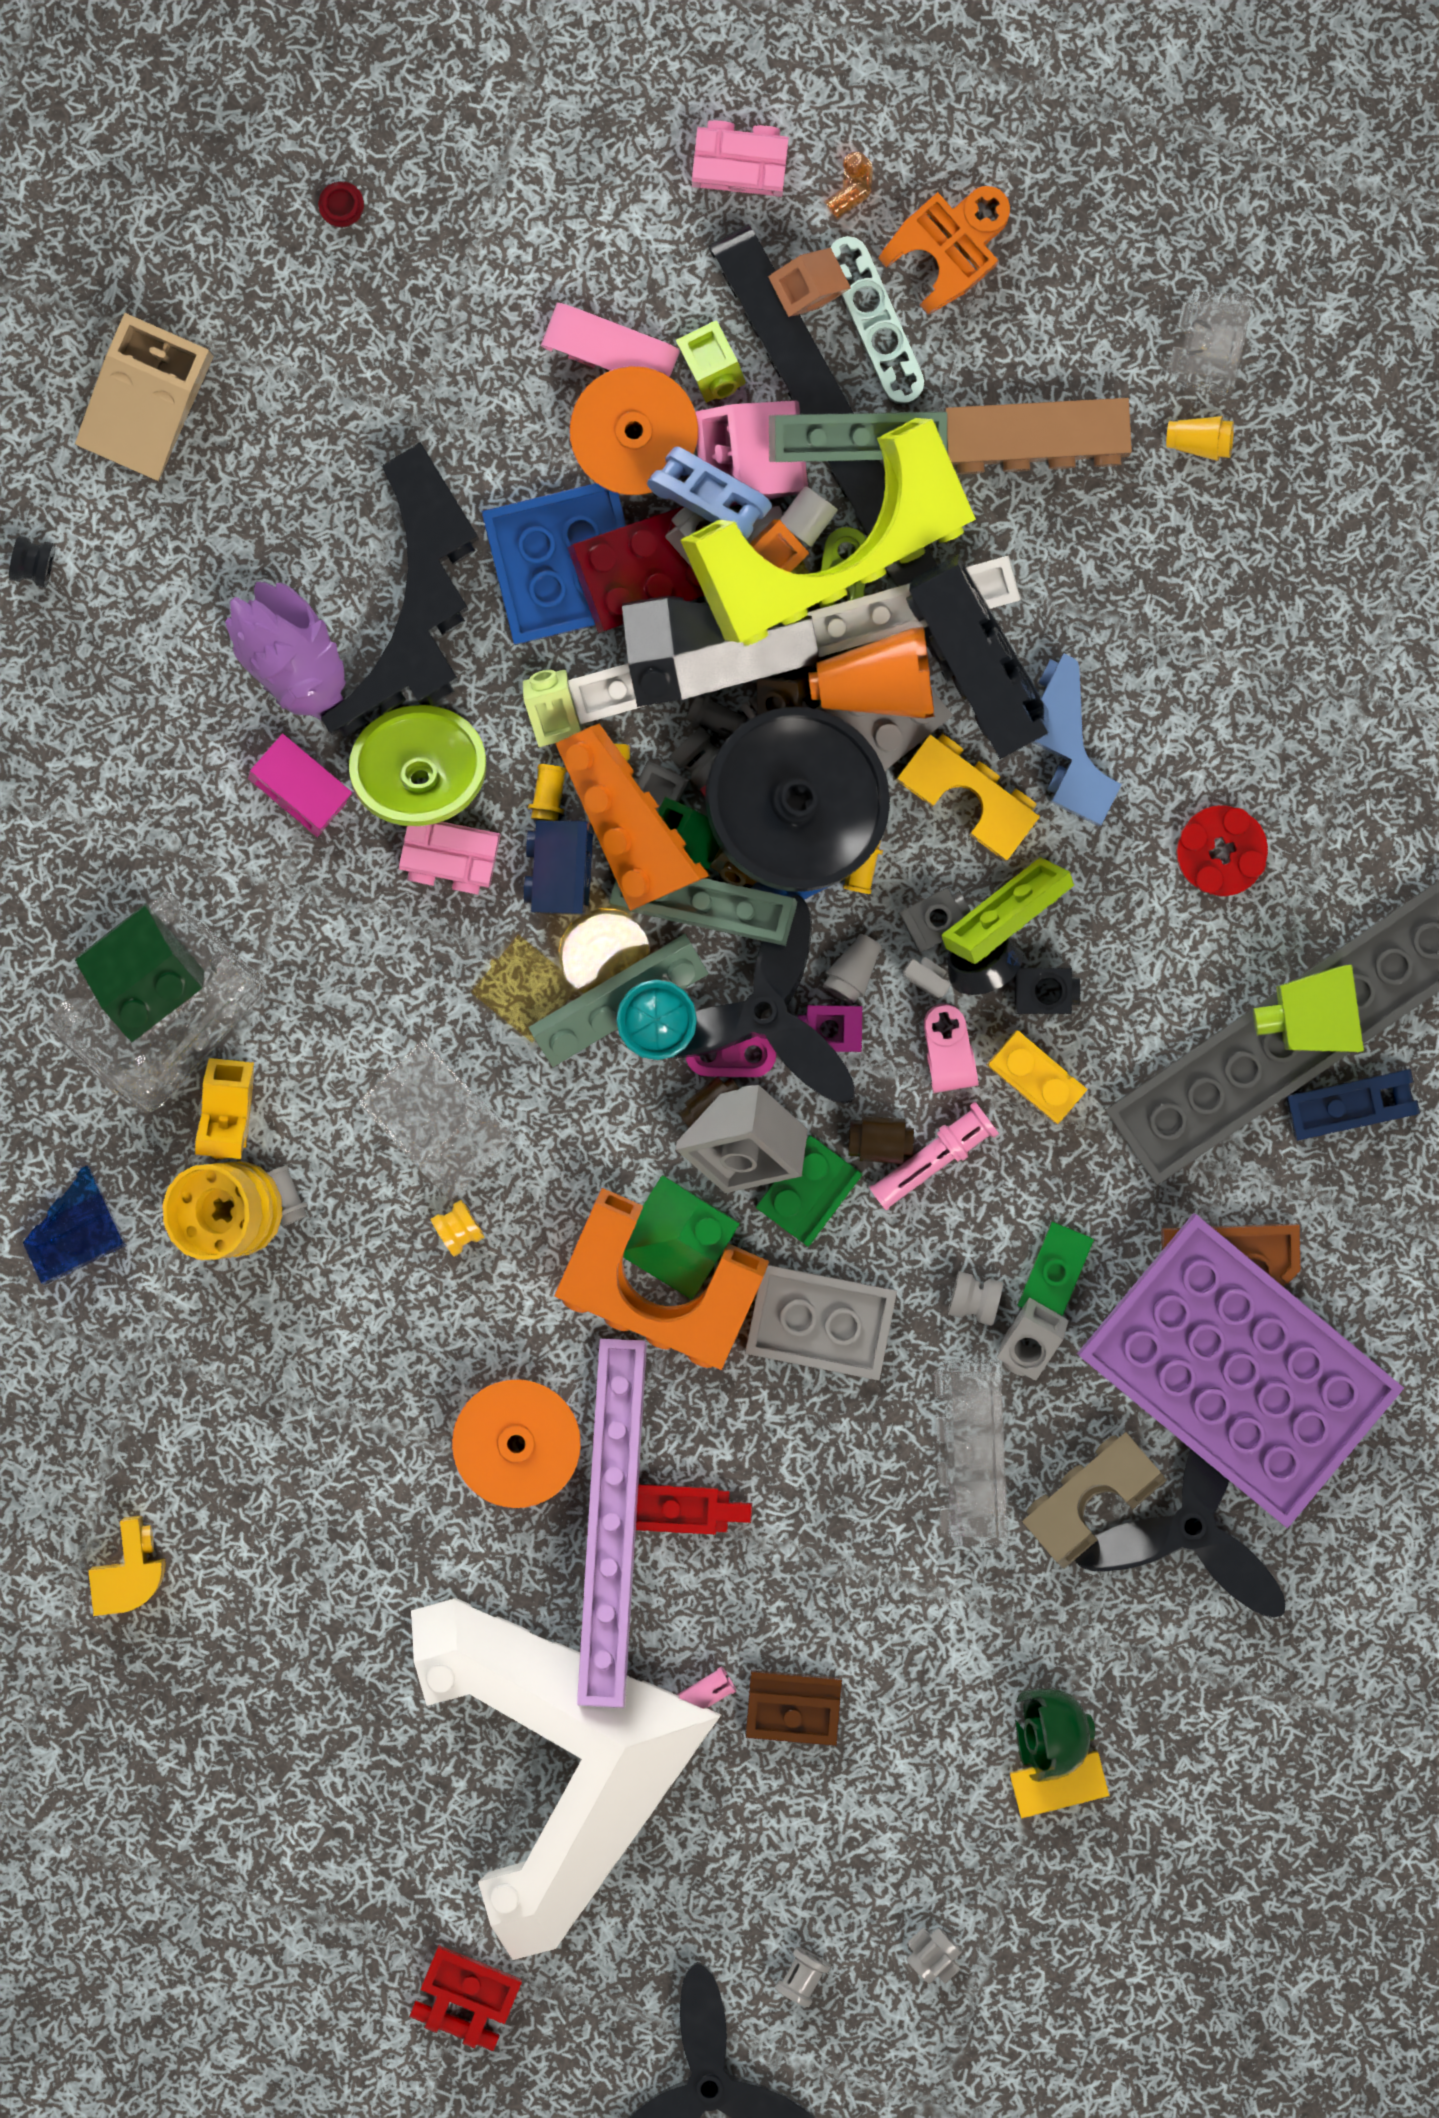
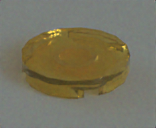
M599 908L590 911L591 914L585 915L581 919L578 917L569 924L561 937L558 957L564 976L576 990L585 994L650 955L651 951L647 935L634 917L619 909Z

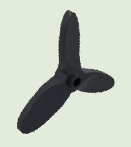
M795 895L792 898L797 901V906L786 946L766 941L761 942L755 965L754 992L742 1002L718 1005L695 1011L697 1023L693 1038L684 1050L671 1058L695 1057L717 1052L758 1036L769 1041L783 1063L809 1088L832 1102L850 1103L855 1099L856 1090L854 1080L848 1068L830 1044L812 1027L792 1015L788 1006L804 974L812 933V916L808 904L801 896ZM767 1009H772L771 1016L762 1020V1013Z
M1191 1448L1183 1475L1182 1508L1174 1516L1140 1519L1115 1526L1096 1535L1095 1537L1098 1540L1075 1559L1076 1564L1083 1569L1092 1572H1110L1147 1565L1184 1548L1188 1551H1195L1213 1579L1233 1598L1252 1611L1272 1618L1280 1617L1285 1613L1286 1604L1283 1592L1266 1566L1244 1544L1216 1526L1214 1515L1226 1493L1229 1480ZM1190 1520L1200 1521L1203 1526L1202 1531L1198 1535H1189L1185 1531L1187 1522Z
M700 1962L694 1963L684 1976L680 1999L682 2043L691 2070L688 2079L657 2093L635 2109L627 2118H700L705 2111L717 2109L731 2118H816L810 2111L790 2097L764 2085L730 2075L728 2069L724 2066L727 2029L720 1990L709 1968ZM705 2081H714L718 2087L711 2092L705 2091L701 2087Z

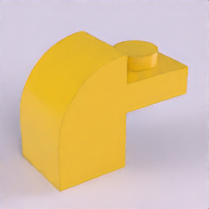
M208 1059L203 1080L202 1114L195 1140V1155L210 1156L215 1159H241L243 1148H246L248 1139L254 1062Z
M142 1516L124 1517L120 1521L124 1563L94 1566L88 1570L93 1616L124 1613L140 1607L152 1597L163 1580L166 1566L165 1559L147 1561L146 1553L154 1552V1539L151 1525L143 1526Z

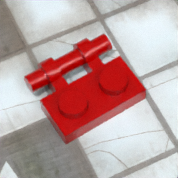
M438 1945L420 1989L436 1996L433 2007L415 2001L409 2017L425 2023L424 2028L437 2033L439 2029L463 2039L462 2044L475 2049L476 2045L494 2051L500 2035L484 2028L487 2018L505 2025L523 1979ZM451 2002L473 2011L474 2015L471 2022L446 2013L449 2003Z

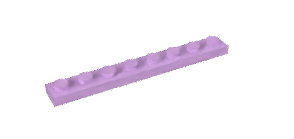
M600 1339L577 1697L578 1706L625 1708L647 1342L643 1340Z

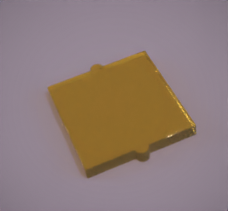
M518 934L498 960L492 959L490 961V970L471 993L533 1043L535 1039L528 1027L560 1009L580 985Z

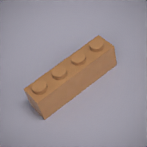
M1129 398L945 408L944 411L947 412V453L952 465L957 466V474L984 473V465L1003 464V472L1030 470V462L1048 461L1049 469H1070L1076 467V460L1094 459V467H1111L1121 465V457H1129L1132 453Z

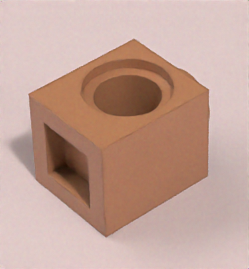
M831 248L799 255L768 276L788 317L818 310L851 289Z

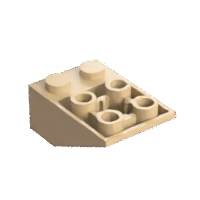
M124 313L104 359L75 445L159 482L214 356L204 347Z

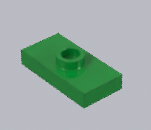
M1051 1221L1017 1306L1023 1308L1030 1297L1058 1315L1063 1316L1094 1239Z

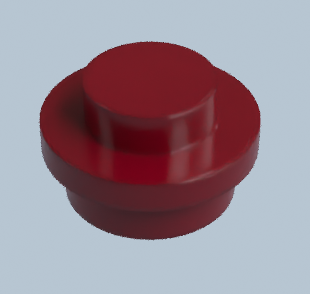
M344 181L334 182L322 191L318 201L319 211L328 224L338 228H346L354 225L361 218L364 211V199L359 189L353 184Z

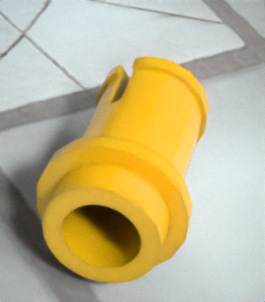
M538 764L533 804H528V809L532 810L531 819L558 821L559 815L564 814V809L560 808L567 769L555 765Z
M880 843L869 859L853 874L845 878L843 889L871 894L878 854L883 855V850L879 849Z

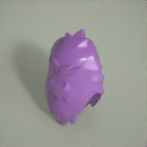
M256 582L254 587L255 600H249L246 603L238 597H234L230 601L231 618L228 617L225 624L234 644V655L241 665L264 686L263 689L277 699L276 703L281 705L282 709L286 708L295 715H310L321 720V717L328 710L336 707L344 700L341 691L346 681L344 680V666L339 658L337 645L331 642L324 621L319 620L310 605L291 587L281 582L276 583V587L266 582Z

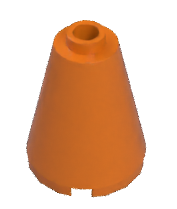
M914 627L817 662V672L809 673L812 700L821 699L823 709L922 719L935 717L924 627Z

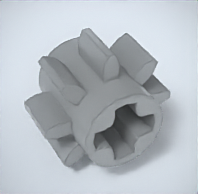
M923 1927L908 1941V1946L914 1952L906 1960L928 1984L937 1976L946 1984L961 1969L955 1959L962 1953V1950L940 1927L931 1935Z

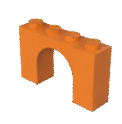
M601 1188L554 1297L561 1299L563 1304L573 1311L580 1313L588 1311L604 1318L606 1324L620 1331L631 1330L645 1336L646 1340L657 1348L665 1350L672 1348L686 1354L689 1360L704 1368H711L713 1366L722 1370L763 1280L769 1261L728 1243L709 1285L700 1296L691 1302L677 1306H664L650 1302L633 1289L626 1277L623 1266L624 1251L643 1209V1205Z

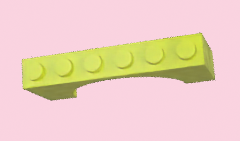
M915 418L877 438L885 467V492L880 514L864 543L851 556L831 568L808 574H794L778 568L765 560L752 548L742 535L735 521L718 520L680 540L725 640L743 643L744 646L759 642L769 635L768 628L780 622L783 625H788L799 621L808 615L806 608L820 601L822 604L837 601L847 594L846 587L858 581L861 584L877 580L887 573L885 570L886 566L898 560L900 563L915 560L925 553L924 546L936 540L939 543H944L964 533L962 526L976 520L933 419Z

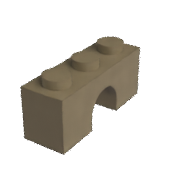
M1126 1432L1119 1438L1117 1435H1113L1106 1439L1096 1449L1095 1453L1098 1456L1086 1467H1083L1081 1464L1074 1467L1062 1478L1061 1483L1063 1486L1051 1497L1047 1494L1039 1497L1026 1511L1029 1516L1022 1522L1063 1569L1098 1540L1089 1530L1084 1519L1085 1507L1092 1497L1103 1492L1115 1493L1122 1497L1133 1510L1167 1481L1159 1469Z

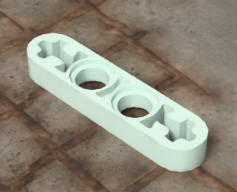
M849 236L839 238L830 247L836 259L841 255V247L847 246L850 252L858 250L861 256L856 259L855 264L859 274L861 275L865 270H868L872 277L857 280L850 286L851 289L841 295L871 364L888 399L896 404L905 405L912 403L918 399L923 391V374L872 258L864 243L859 239ZM846 264L840 265L846 279H852ZM865 287L875 290L880 299L877 309L869 313L859 311L853 302V296L856 291ZM882 329L891 330L898 339L896 350L886 355L875 351L871 342L873 335ZM903 353L906 354L908 361L900 362L901 370L906 377L913 375L916 379V382L911 385L912 393L906 396L901 390L893 391L891 388V384L896 381V375L892 366L885 372L880 366V363L896 360Z

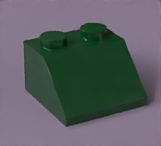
M146 903L75 958V962L102 1010L131 1043L203 988L204 969Z

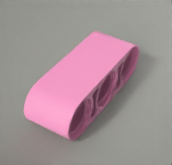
M563 303L556 304L540 345L551 352L555 349L569 355V359L595 368V365L611 371L622 367L639 366L657 370L668 377L671 376L680 353L678 348L661 340Z

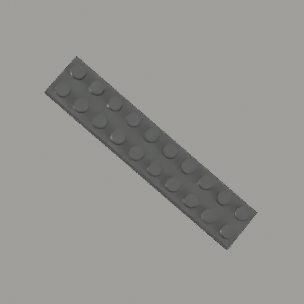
M1439 880L1294 979L1298 980L1338 966L1352 965L1363 1044L1439 992ZM1277 992L1253 1008L1278 1005ZM1252 1008L1104 1111L1155 1185H1159L1351 1052L1285 1050L1282 1032L1264 1035L1256 1034Z

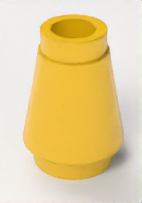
M1223 416L1169 421L1166 447L1214 461H1219L1220 457L1230 458L1233 447L1234 421H1224Z

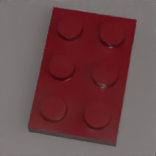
M684 506L567 547L598 633L624 625L622 603L662 596L681 597L683 601L690 602L705 596L693 568L665 538L676 526L671 519ZM697 525L695 532L699 531L704 527L701 525Z

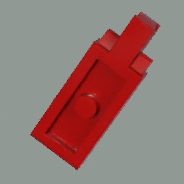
M638 1484L636 1530L716 1535V1532H728V1522L751 1523L753 1503L729 1502L730 1491L719 1490V1488Z

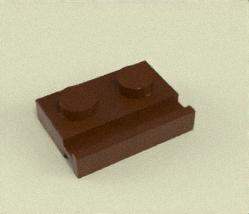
M751 1670L745 1738L836 1746L842 1678Z

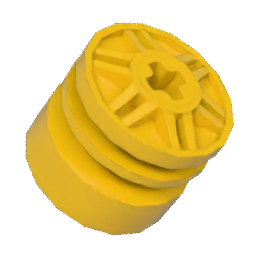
M246 1161L194 1165L179 1173L169 1185L162 1205L163 1223L171 1242L184 1254L198 1260H217L251 1255L265 1248L277 1234L282 1219V1197L274 1179L261 1167Z

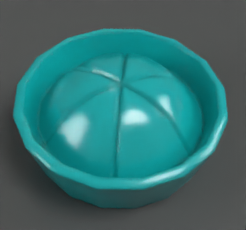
M651 980L638 984L626 993L619 1004L616 1022L619 1036L629 1050L642 1058L661 1060L671 1058L687 1047L694 1036L697 1017L694 1003L683 989L672 982Z

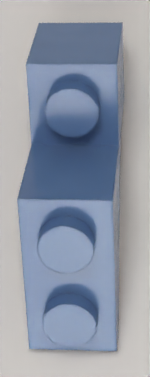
M1064 653L1059 662L1052 659L1049 660L1038 684L1046 687L1041 698L1048 709L1049 733L1032 743L1069 761L1067 769L1058 765L1047 787V790L1054 793L1050 803L1099 827L1102 825L1122 784L1103 774L1087 756L1082 734L1079 664L1073 657Z

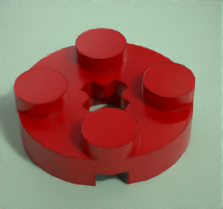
M1226 805L1208 807L1193 815L1181 830L1176 847L1177 863L1184 878L1201 892L1219 897L1232 896L1250 888L1264 872L1268 856L1266 835L1258 821L1245 810ZM1219 837L1222 838L1225 844L1233 843L1235 851L1229 854L1230 863L1222 864L1220 858L1212 859L1210 857L1209 851L1215 848L1214 840Z

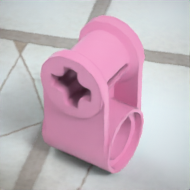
M940 1003L933 1006L924 1018V1031L928 1048L927 1061L930 1067L933 1093L979 1086L972 1045L969 1043L967 1025L963 1014L950 1004ZM942 1012H947L950 1019H957V1026L950 1029V1036L943 1037L940 1030L932 1029V1023L939 1021V1014Z

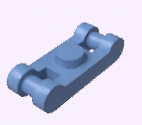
M674 447L665 458L667 463L662 470H656L647 481L648 487L657 496L663 499L670 498L712 523L718 520L735 521L746 540L754 530L752 526L757 519H763L772 507L771 502L762 493L680 447ZM681 475L690 476L685 483L678 480ZM733 501L742 506L738 514L729 509Z

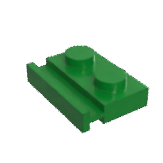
M809 1135L806 1139L802 1176L774 1182L755 1208L809 1247L863 1174Z

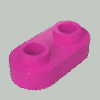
M757 1036L717 1051V1056L712 1062H704L699 1056L686 1057V1062L691 1070L701 1076L760 1077L768 1073L774 1066L776 1052L767 1039ZM755 1045L762 1050V1058L759 1062L750 1063L745 1059L744 1053L749 1046Z

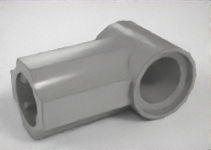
M805 485L780 520L794 536L811 547L837 513L838 509Z

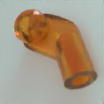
M851 152L844 158L843 188L824 201L836 220L865 201L871 194L873 167L871 161L861 152Z

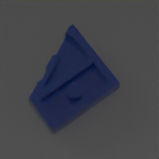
M88 1165L78 1171L76 1180L61 1198L58 1197L47 1211L46 1218L41 1224L36 1225L23 1241L27 1254L43 1285H47L127 1246Z

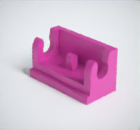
M283 733L252 767L248 776L249 781L317 838L352 795V791Z

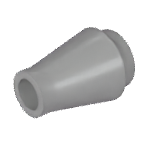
M859 934L855 942L826 971L825 976L827 979L823 984V988L843 1002L854 1005L858 997L863 998L882 946L870 937Z

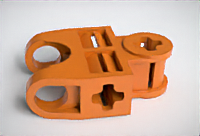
M982 186L972 191L955 208H952L937 192L902 224L878 259L888 268L903 254L905 255L913 250H924L934 256L939 266V275L933 285L935 290L919 305L929 315L964 295L998 265L999 260L985 245L999 234L1008 222L1010 214L1008 198L998 188ZM982 202L985 206H988L993 202L997 206L994 212L996 220L991 221L987 217L981 221L977 219L976 216L979 211L977 204Z

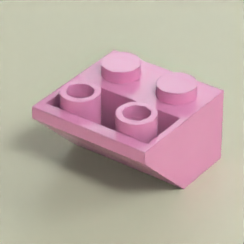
M799 401L731 404L696 411L698 422L697 457L762 493L768 500L799 494L805 485L808 487L806 462H769V415L800 414ZM733 501V503L729 507L738 506L740 504Z

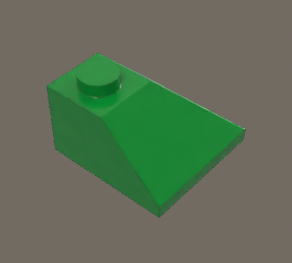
M661 1175L643 1205V1209L626 1245L623 1258L692 1300L719 1259L740 1222L664 1175Z

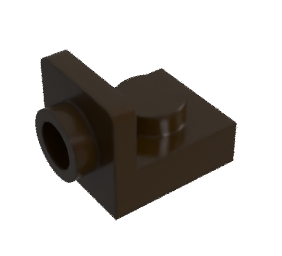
M800 667L756 679L758 715L784 707H802V701L806 699L807 695L811 694L809 673L817 672V668Z

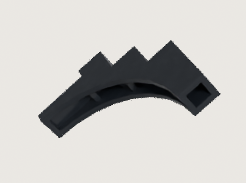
M421 442L382 465L397 497L406 531L408 573L403 606L392 638L374 669L349 697L321 717L331 735L341 732L345 738L357 732L368 724L364 716L377 708H380L382 713L385 714L405 702L406 698L403 693L408 689H411L419 703L428 699L431 706L441 702L455 692L451 685L458 681V678L430 633L438 629L444 635L465 622L461 614L469 609L441 563L449 558L452 565L470 556L476 551L472 544L478 541L479 537Z

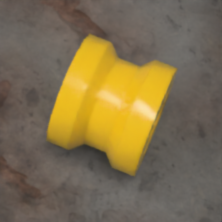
M462 1199L453 1204L451 1212L446 1215L437 1214L430 1219L440 1238L454 1257L460 1254L463 1246L470 1241L479 1242L485 1238L481 1228Z

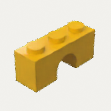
M941 734L938 740L929 735L896 781L931 807L949 789L961 787L972 791L980 801L981 816L969 835L1006 862L1040 818L1033 811L1037 804L1016 788L1009 794L996 783L1000 776L982 762L978 761L973 767L961 758L960 755L964 749L946 735Z

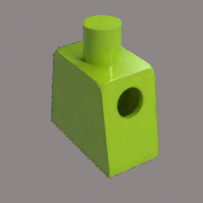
M1352 965L1338 966L1276 986L1278 1005L1253 1008L1256 1034L1264 1035L1282 1032L1285 1050L1364 1051Z

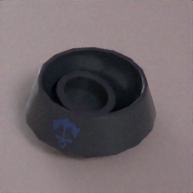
M1009 937L976 964L949 951L947 965L951 986L959 993L968 995L986 994L1001 988L1013 979L1021 968L1024 956L1021 946Z

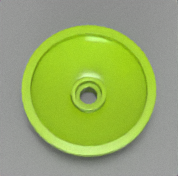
M413 705L398 708L375 719L361 732L355 741L349 759L351 784L363 806L377 817L403 826L432 825L447 820L464 810L479 793L487 769L485 748L475 728L458 714L444 708L429 705ZM418 778H425L428 780L426 783L423 784H414V782Z

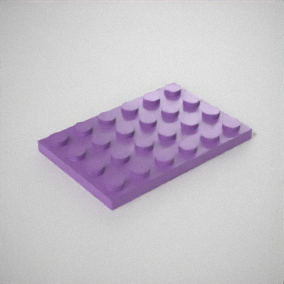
M1195 1213L1192 1214L1077 1353V1355L1287 1529L1404 1389L1403 1386Z

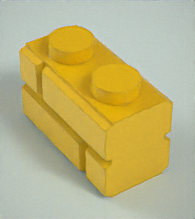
M1018 1030L1011 1034L986 1064L1055 1124H1059L1088 1090L1074 1077L1067 1074V1071Z

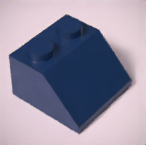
M536 821V830H528L526 857L534 858L533 876H525L524 903H531L532 913L589 916L594 832L591 823L587 821Z

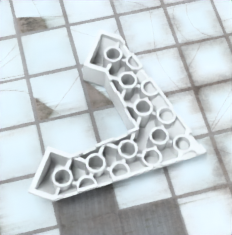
M453 1598L411 1611L414 1664L426 1705L470 1694L582 1759L528 1859L522 1863L490 1871L478 1881L490 1925L512 1960L554 1950L558 1947L617 1861L658 1806L663 1796L694 1755L697 1748L721 1717V1714L707 1708L702 1709L680 1699L676 1694L644 1680H636L630 1676H627L625 1708L578 1706L580 1652L557 1642L552 1643L530 1633L528 1629L498 1616L493 1617L471 1607L472 1605Z

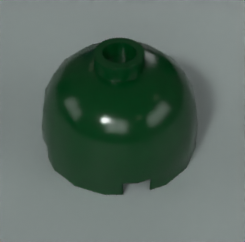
M1056 1689L1023 1691L1017 1697L1016 1703L1024 1702V1730L1015 1719L1018 1750L1022 1764H1032L1036 1773L1029 1776L1037 1782L1068 1776L1083 1764L1088 1755L1090 1741L1095 1739V1724L1092 1716L1085 1714L1080 1703L1071 1694Z

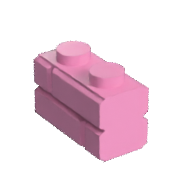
M717 120L708 121L707 128H697L692 187L782 197L789 137L780 136L779 128L757 125L753 126V133L734 131V123Z
M446 822L425 826H407L399 870L408 872L407 881L434 886L435 877L452 880V890L479 895L480 886L490 888L501 834Z

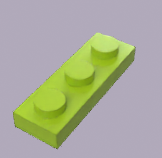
M1039 857L945 931L941 936L946 949L973 964L978 963L1075 886L1070 872Z

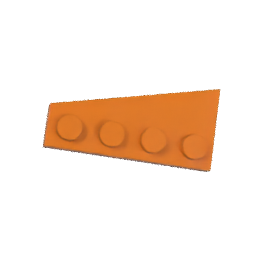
M600 724L591 726L555 743L630 911L709 876L701 863L695 864L683 847L686 843L677 830H670L658 814L656 809L659 805L649 791L644 793L632 778L633 769Z

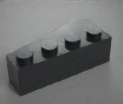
M959 554L910 580L909 592L911 595L906 597L907 603L919 622L922 620L926 621L933 634L929 637L934 651L941 661L946 659L954 674L952 680L961 697L964 700L967 699L970 703L981 732L986 739H989L999 759L1048 734V709Z

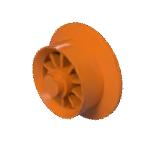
M622 367L599 376L581 393L571 415L570 441L580 467L598 485L619 494L644 495L653 493L648 487L647 481L656 470H662L667 464L665 458L674 447H680L694 455L697 446L698 422L690 398L672 378L657 370L646 367ZM630 426H639L643 430L642 435L638 439H630L626 436L625 432Z
M521 1379L497 1382L475 1394L460 1412L455 1423L452 1438L454 1461L459 1474L467 1486L484 1500L508 1508H524L538 1505L556 1495L572 1477L578 1464L581 1448L579 1427L567 1403L548 1387ZM513 1435H520L525 1440V1447L520 1451L512 1450L509 1447L508 1439Z

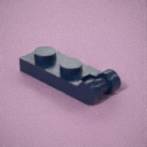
M1411 1069L1288 1095L1286 1099L1295 1140L1299 1141L1420 1114L1418 1100H1413L1409 1083L1414 1082ZM1392 1087L1395 1105L1383 1107L1380 1090Z

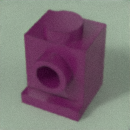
M807 1006V1015H798V1019L819 1033L836 1052H862V1006ZM826 1020H833L838 1025V1032L832 1038H827L821 1033V1024Z

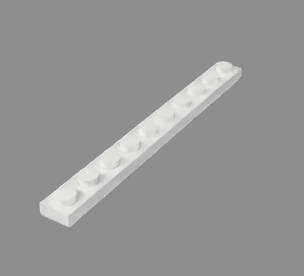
M1009 556L966 567L990 609L1021 600ZM910 584L808 612V616H812L819 656L878 641L914 627H927L928 625L925 620L919 622L915 618L907 603L906 597L911 595L909 592ZM628 663L568 680L580 724L640 708L636 705Z

